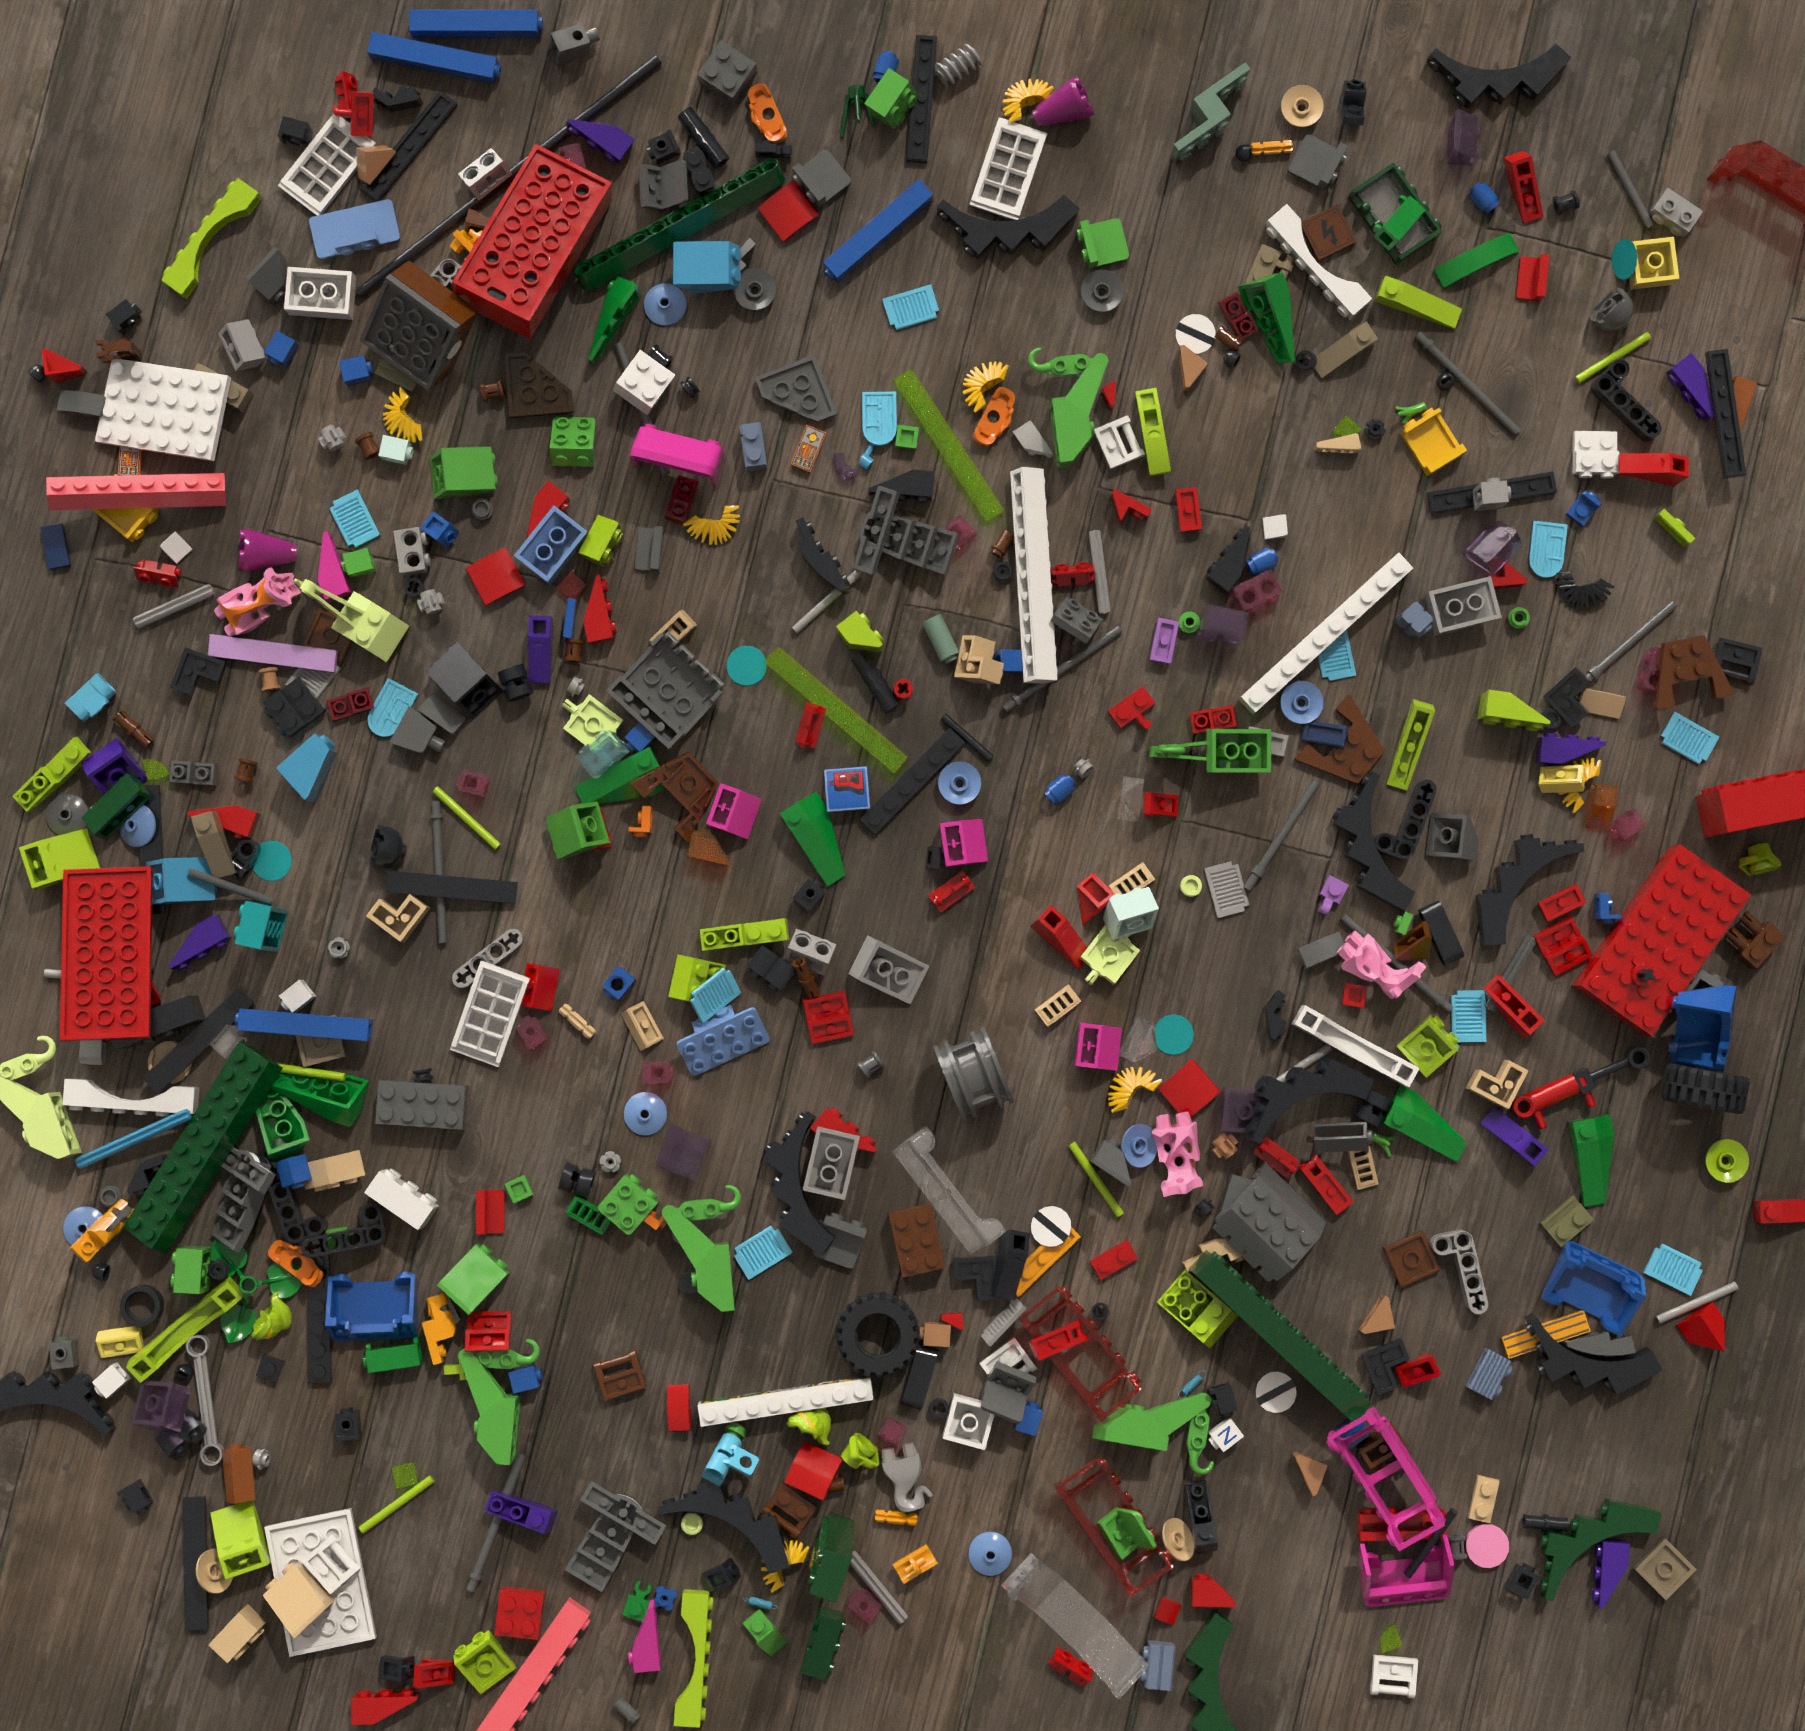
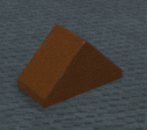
M1427 921L1422 922L1392 943L1395 958L1398 961L1429 959L1432 937Z

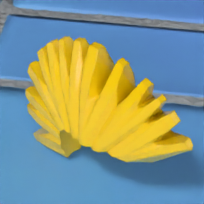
M1029 79L1028 88H1026L1023 80L1020 81V84L1016 82V87L1011 85L1012 89L1008 88L1007 91L1009 93H1005V96L1009 99L1003 100V104L1008 105L1003 108L1004 115L1011 116L1008 123L1021 120V109L1025 106L1042 102L1048 97L1054 87H1048L1049 83L1047 82L1043 84V80L1039 83V79H1036L1034 86L1031 79Z
M996 361L993 366L992 362H989V369H987L984 363H982L983 373L976 366L974 367L975 372L970 370L973 376L966 375L969 379H964L967 383H963V386L969 389L964 390L963 395H970L965 401L969 407L976 404L974 408L975 413L986 406L983 392L1004 380L1009 365L1006 364L1002 368V362H999L998 366Z
M400 386V397L395 392L392 393L393 397H388L393 406L384 405V407L391 410V412L383 413V416H386L383 418V421H387L384 425H389L387 431L391 430V435L398 431L396 438H400L403 435V439L409 442L412 439V442L415 443L417 437L419 441H422L421 424H417L405 413L404 408H406L410 396Z
M739 505L725 506L720 520L704 519L695 515L683 525H691L687 532L689 533L694 530L690 535L692 537L696 533L694 539H697L702 533L701 543H704L709 533V545H712L713 540L715 545H717V536L722 544V538L725 542L727 541L726 536L729 539L731 538L727 529L734 532L737 530L729 525V523H739L740 520L735 518H739L740 515L730 514L738 509Z
M1583 758L1581 759V763L1584 765V784L1590 779L1599 776L1602 760H1598L1596 766H1594V758H1591L1590 764L1588 758H1586V763ZM1559 792V795L1569 793L1562 801L1563 804L1568 801L1566 807L1576 802L1573 813H1576L1584 804L1578 792Z
M1130 1067L1131 1073L1128 1068H1126L1127 1074L1122 1070L1121 1072L1125 1078L1117 1074L1118 1078L1114 1077L1113 1079L1121 1087L1110 1085V1088L1116 1092L1108 1093L1109 1096H1112L1108 1100L1113 1101L1109 1103V1106H1116L1111 1110L1112 1113L1128 1109L1129 1102L1138 1088L1143 1087L1154 1092L1162 1080L1159 1079L1152 1082L1156 1074L1150 1075V1070L1142 1077V1067H1139L1137 1076L1133 1067Z
M790 1540L788 1547L785 1541L791 1564L803 1563L809 1547L807 1546L803 1550L804 1543L800 1542L798 1546V1541L794 1544L793 1540ZM761 1567V1571H768L766 1567ZM782 1570L763 1577V1580L768 1579L765 1583L766 1585L775 1582L771 1593L784 1585Z

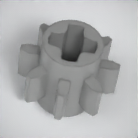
M329 425L319 432L322 437L318 438V441L324 450L329 448L330 451H335L344 445L342 439L346 438L340 427L335 428L334 425Z
M435 589L420 593L421 599L417 600L421 612L426 611L427 615L440 612L442 610L441 605L445 604L442 594L440 592L436 594Z

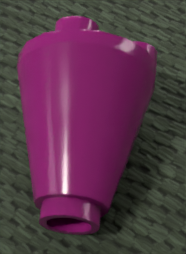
M1078 76L1069 79L1036 106L1037 109L1032 110L1038 126H1049L1088 119L1095 114L1087 100L1088 95L1085 87L1081 84Z
M240 529L238 570L248 572L296 562L297 545H292L289 541L255 530Z

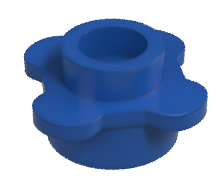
M658 1586L656 1588V1598L653 1599L655 1600V1607L660 1606L664 1607L667 1611L672 1610L674 1606L673 1600L677 1596V1592L674 1589L670 1590L663 1586Z

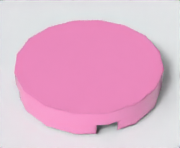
M1482 1523L1474 1526L1468 1532L1465 1550L1467 1556L1476 1565L1483 1568H1493L1500 1565L1506 1559L1509 1552V1541L1506 1534L1499 1527Z

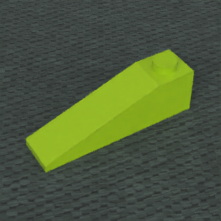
M1385 276L1381 281L1374 301L1451 329L1456 328L1462 308L1408 283Z
M1415 699L1412 700L1388 776L1387 785L1408 790L1435 713L1434 705Z

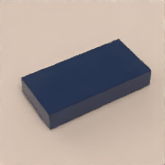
M58 523L40 527L48 569L53 570L71 566L63 524Z
M1312 721L1304 725L1301 740L1305 743L1344 749L1349 728L1348 726Z

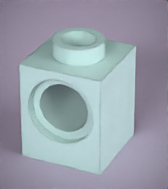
M383 435L378 456L382 460L407 465L408 460L412 459L413 447H411L412 444L408 440Z

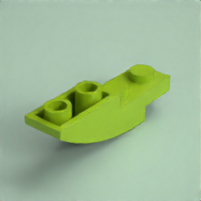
M1157 388L1136 391L1150 476L1171 473Z
M73 737L45 767H41L12 797L26 812H29L68 780L81 767V762L91 754V751L78 737Z
M787 918L700 929L702 951L789 940Z

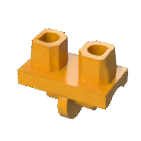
M473 229L468 233L465 230H456L453 233L455 238L450 247L458 254H461L465 248L470 252L483 230L478 233Z
M925 1544L893 1563V1566L905 1584L938 1563L928 1545Z

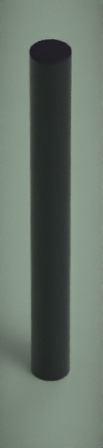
M1454 1508L1449 1510L1445 1516V1526L1432 1533L1404 1571L1408 1578L1413 1576L1458 1515L1457 1510Z

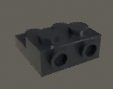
M297 677L282 690H278L263 702L265 714L270 719L274 717L278 722L276 726L278 731L283 736L287 734L288 737H294L326 712L301 677Z

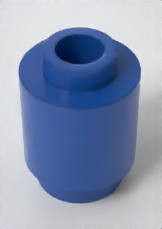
M885 51L879 54L873 72L874 81L879 83L888 68L896 72L899 59L896 58L897 55L895 53Z
M1478 182L1469 190L1471 195L1468 197L1481 212L1484 211L1488 214L1500 203L1497 200V195L1485 182L1482 185Z
M1266 547L1249 556L1245 564L1252 576L1256 574L1259 576L1276 567V562L1279 559L1273 549L1270 550Z
M1060 774L1046 787L1047 790L1043 793L1056 805L1076 790L1073 787L1076 783L1068 774L1066 776Z

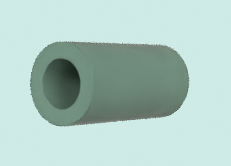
M939 614L924 621L922 625L940 662L945 661L948 664L958 659L959 650L942 615Z

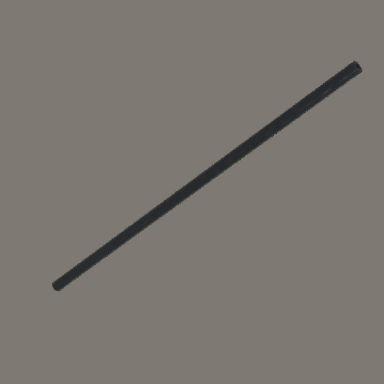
M654 55L576 116L574 120L588 122L662 64L660 59ZM565 125L539 146L551 151L571 135L567 130L569 127ZM528 155L509 169L512 175L480 200L474 196L355 289L361 298L366 296L385 280V277L407 261L412 260L467 216L469 208L477 209L514 180Z

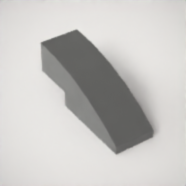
M1602 1330L1562 1341V1344L1567 1347L1595 1355L1613 1356L1636 1353L1632 1336L1629 1334H1622L1621 1337H1610L1609 1332Z

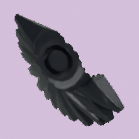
M1571 572L1556 573V575L1566 579L1556 582V584L1561 585L1557 587V590H1568L1560 596L1561 599L1570 595L1566 604L1569 605L1571 602V607L1573 608L1576 603V609H1578L1579 603H1581V610L1584 609V605L1586 610L1590 609L1589 598L1594 606L1597 607L1596 597L1603 603L1602 597L1608 599L1604 593L1609 596L1611 595V592L1606 587L1612 589L1615 587L1601 578L1594 583L1577 586L1573 581L1574 578Z

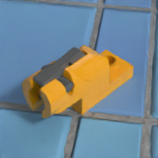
M120 1199L103 1216L98 1217L69 1249L84 1263H87L123 1229L134 1209H131L125 1200Z
M446 1293L426 1298L428 1317L431 1316V1319L422 1322L433 1365L445 1361L444 1357L447 1356L444 1344H440V1340L455 1336L456 1324L460 1321L452 1299Z

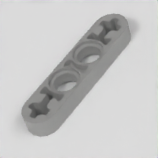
M517 929L507 930L458 968L452 976L454 985L466 988L473 983L474 978L472 974L466 977V983H458L457 980L459 979V973L464 975L469 972L466 969L467 966H469L474 974L477 973V970L474 968V962L477 959H483L487 963L497 965L519 948L524 941L522 932ZM510 933L518 934V943L511 942L507 945L510 947V950L507 951L505 945L500 941L503 939L506 943L510 940ZM496 945L500 946L503 950L499 958H494L491 955V949Z

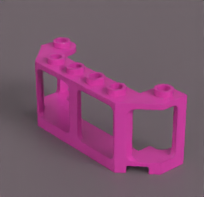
M1375 1407L1370 1408L1362 1417L1341 1429L1329 1432L1327 1444L1330 1450L1341 1454L1346 1465L1350 1464L1354 1471L1352 1474L1358 1484L1362 1483L1365 1488V1496L1370 1503L1374 1502L1377 1507V1515L1381 1521H1386L1388 1524L1389 1534L1386 1537L1392 1547L1396 1546L1398 1551H1401L1445 1526L1446 1519L1436 1505L1438 1500L1389 1421L1384 1416L1381 1418ZM1366 1420L1370 1424L1347 1438L1339 1437V1435ZM1376 1429L1377 1432L1380 1431L1397 1460L1375 1473L1367 1475L1350 1450L1349 1444ZM1403 1468L1422 1500L1393 1515L1376 1491L1374 1484ZM1426 1509L1431 1517L1433 1526L1403 1542L1398 1530V1524Z

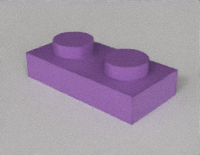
M1158 618L1150 661L1171 664L1179 626L1178 621Z

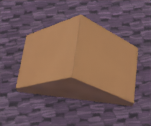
M385 145L356 148L358 179L370 185L396 151Z
M1180 345L1178 349L1183 392H1186L1205 370L1208 363L1185 345Z
M1384 1294L1380 1295L1358 1330L1364 1334L1395 1328L1390 1301Z
M1292 1453L1309 1493L1312 1496H1316L1328 1466L1324 1462L1304 1454Z

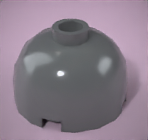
M1617 288L1619 292L1615 294L1612 291L1607 293L1594 307V310H1597L1594 316L1591 314L1590 319L1602 330L1611 332L1621 328L1624 329L1632 321L1634 305L1630 296L1621 288Z

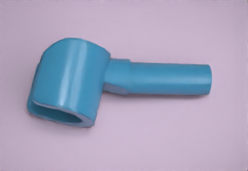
M871 443L859 461V464L866 470L874 461L869 457L875 446Z

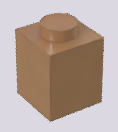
M924 1321V1327H920L919 1340H923V1346L950 1347L951 1325L949 1323Z

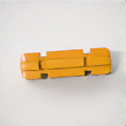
M1285 140L1283 143L1271 141L1263 142V144H1260V142L1251 144V153L1254 156L1261 155V153L1269 155L1281 154V152L1291 153L1293 151L1291 140Z
M876 1510L875 1512L876 1522L884 1523V1521H887V1523L901 1525L907 1523L912 1526L917 1524L918 1516L916 1513L905 1514V1512H885V1510Z

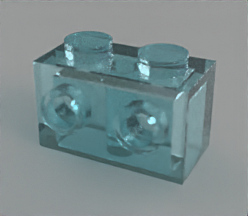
M611 730L600 732L595 737L596 741L591 745L587 744L579 751L580 754L576 757L592 778L598 779L630 752L616 733Z

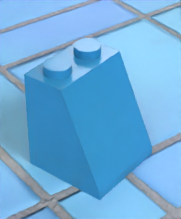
M730 241L673 242V285L694 294L739 289V281L741 280L740 246Z
M314 733L278 765L276 769L304 800L314 803L337 755V752L333 749L336 745L328 737Z
M205 857L163 858L146 862V866L153 868L152 905L215 900L217 894L216 886L187 876L190 868L213 876Z

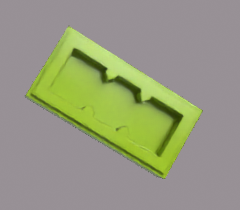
M1665 509L1661 510L1654 517L1683 547L1689 545L1695 539L1684 528L1685 524L1680 519L1674 518Z

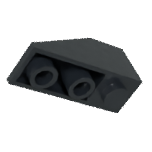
M908 471L868 488V495H872L874 499L878 486L900 492L898 501H906V498L915 499L917 503H927L928 500H932L934 471Z
M1249 526L1245 530L1241 528L1233 537L1235 540L1234 544L1231 547L1227 545L1219 554L1222 559L1218 564L1213 562L1206 571L1209 573L1206 579L1224 594L1228 593L1242 575L1250 532Z
M1011 1229L999 1233L993 1297L1014 1300L1028 1257L1030 1233Z
M1207 1481L1185 1483L1195 1553L1217 1551L1218 1540Z

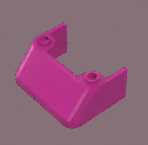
M645 424L644 427L639 428L630 452V459L635 467H638L639 462L643 461L710 478L712 486L717 487L725 456L720 442L710 439L704 442L657 430V426Z
M1447 1534L1442 1535L1441 1546L1435 1545L1411 1578H1408L1404 1571L1414 1558L1381 1562L1380 1556L1372 1552L1366 1553L1365 1545L1360 1544L1359 1569L1364 1604L1368 1607H1379L1440 1600L1448 1597L1451 1594L1454 1562Z

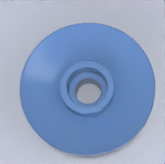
M663 283L652 287L644 299L646 315L652 322L661 326H670L677 323L686 311V298L683 292L672 284ZM666 299L669 303L667 306H662L661 301Z
M1297 681L1287 686L1283 691L1280 699L1281 710L1290 721L1306 724L1312 722L1320 715L1323 709V696L1314 684L1307 681ZM1298 700L1304 701L1303 707L1297 705Z
M960 761L953 762L947 765L940 773L938 787L940 793L947 801L959 805L966 804L978 795L981 788V778L976 768L971 764ZM957 780L963 781L964 785L961 788L955 785Z
M143 805L119 828L122 839L132 847H142L148 844L155 834V816L147 806Z
M650 1092L638 1093L626 1103L624 1119L627 1126L633 1132L639 1135H651L658 1132L664 1126L667 1119V1108L663 1100L656 1094ZM642 1110H647L649 1112V1116L647 1118H643L641 1116Z
M1145 1124L1131 1126L1125 1132L1122 1139V1153L1125 1160L1134 1167L1149 1165L1157 1154L1156 1142L1152 1135L1153 1129Z
M88 1206L79 1207L71 1211L63 1225V1232L67 1242L72 1246L83 1234L80 1231V1226L85 1225L87 1230L103 1214L97 1209Z
M997 1532L979 1534L973 1539L969 1547L970 1563L977 1572L983 1575L994 1576L1002 1573L1009 1566L1012 1559L1010 1543L1003 1535ZM989 1551L994 1552L995 1556L994 1558L989 1559L987 1558L986 1554Z

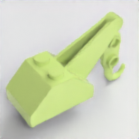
M294 579V583L302 589L303 593L318 601L337 617L331 626L332 629L385 662H388L410 627L356 592H353L349 600L346 601L307 579L304 582ZM323 593L344 604L345 606L342 611H337L319 597L320 594Z
M40 1036L37 1040L46 1041L49 1045L46 1053L25 1054L3 1062L0 1065V1100L23 1122L24 1131H22L26 1143L57 1159L67 1158L82 1153L66 1107L62 1105L63 1098L61 1093L51 1092L40 1095L13 1081L35 1072L44 1062L49 1061L55 1055V1042L48 1036Z

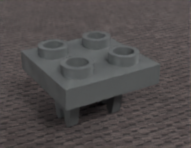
M1067 596L1050 621L1058 625L1054 633L1058 634L1062 628L1076 638L1072 644L1076 646L1079 640L1087 644L1103 619L1094 611L1080 605L1077 600Z

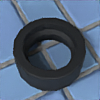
M138 1285L127 1290L122 1296L119 1304L120 1313L129 1325L146 1327L161 1317L164 1310V1299L155 1287ZM138 1293L148 1294L154 1301L155 1308L153 1313L144 1319L135 1317L129 1308L130 1300Z

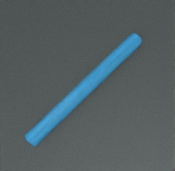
M188 1109L179 1111L75 1159L77 1167L79 1169L87 1167L189 1121L192 1118Z

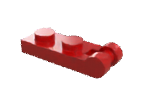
M1314 1154L1310 1157L1311 1160L1306 1164H1301L1299 1169L1335 1215H1338L1352 1204L1353 1200L1321 1159ZM1317 1166L1320 1172L1314 1176L1311 1170Z
M1081 1320L1028 1341L1036 1362L1089 1340L1087 1334L1083 1333ZM1071 1330L1074 1331L1076 1338H1073Z

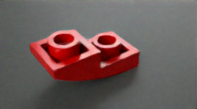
M1234 705L1190 713L1193 734L1207 732V729L1238 727Z
M689 1384L667 1385L669 1432L691 1431L692 1410L690 1409Z

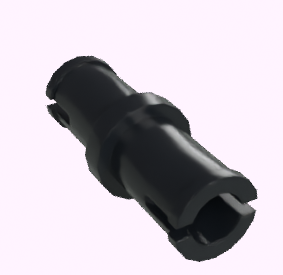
M1524 1514L1522 1517V1527L1541 1529L1543 1532H1548L1549 1530L1568 1531L1569 1521L1567 1517H1549L1548 1514H1543L1542 1516Z

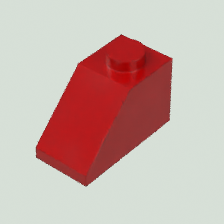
M1196 1573V1576H1191L1190 1603L1192 1607H1236L1235 1600L1213 1577H1209L1208 1573Z

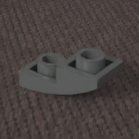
M61 390L57 411L80 414L84 417H102L106 397L87 392Z
M171 761L169 782L216 786L218 764Z
M1336 932L1298 948L1297 952L1305 969H1308L1339 956L1337 951L1344 945L1340 933Z

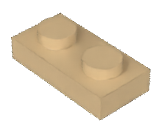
M1481 1475L1476 1476L1467 1516L1469 1519L1486 1523L1491 1522L1500 1482L1498 1479Z

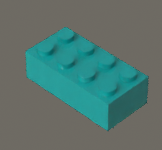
M245 901V904H242L239 910L240 924L236 926L233 938L236 939L235 944L259 950L278 952L289 910Z

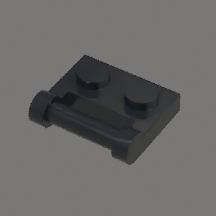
M1721 637L1718 640L1715 657L1720 666L1723 661L1749 668L1748 673H1743L1721 667L1726 677L1744 681L1745 684L1752 686L1756 679L1763 648Z

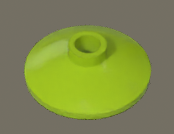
M1723 1139L1710 1146L1706 1153L1705 1164L1713 1178L1721 1182L1730 1183L1739 1180L1745 1175L1749 1166V1156L1746 1149L1739 1142ZM1726 1156L1728 1163L1724 1165L1722 1158Z

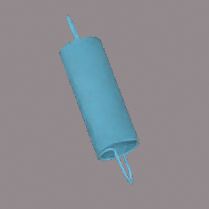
M1197 1374L1181 1391L1188 1395L1204 1378Z
M751 1596L749 1601H747L751 1606L771 1610L773 1605L771 1601Z

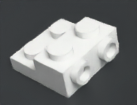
M1573 432V475H1579V478H1592V475H1600L1602 479L1613 478V475L1618 474L1619 451H1617V432Z

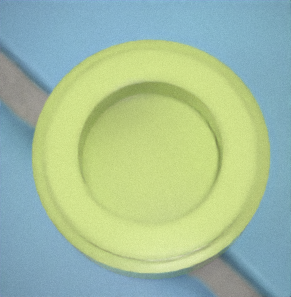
M1189 875L1181 880L1180 890L1185 896L1194 897L1200 893L1202 883L1198 877Z
M696 1512L685 1514L681 1521L682 1530L689 1535L699 1533L703 1527L701 1515Z

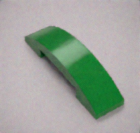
M1507 233L1451 259L1434 269V272L1444 289L1476 271L1518 253L1519 249L1511 233Z

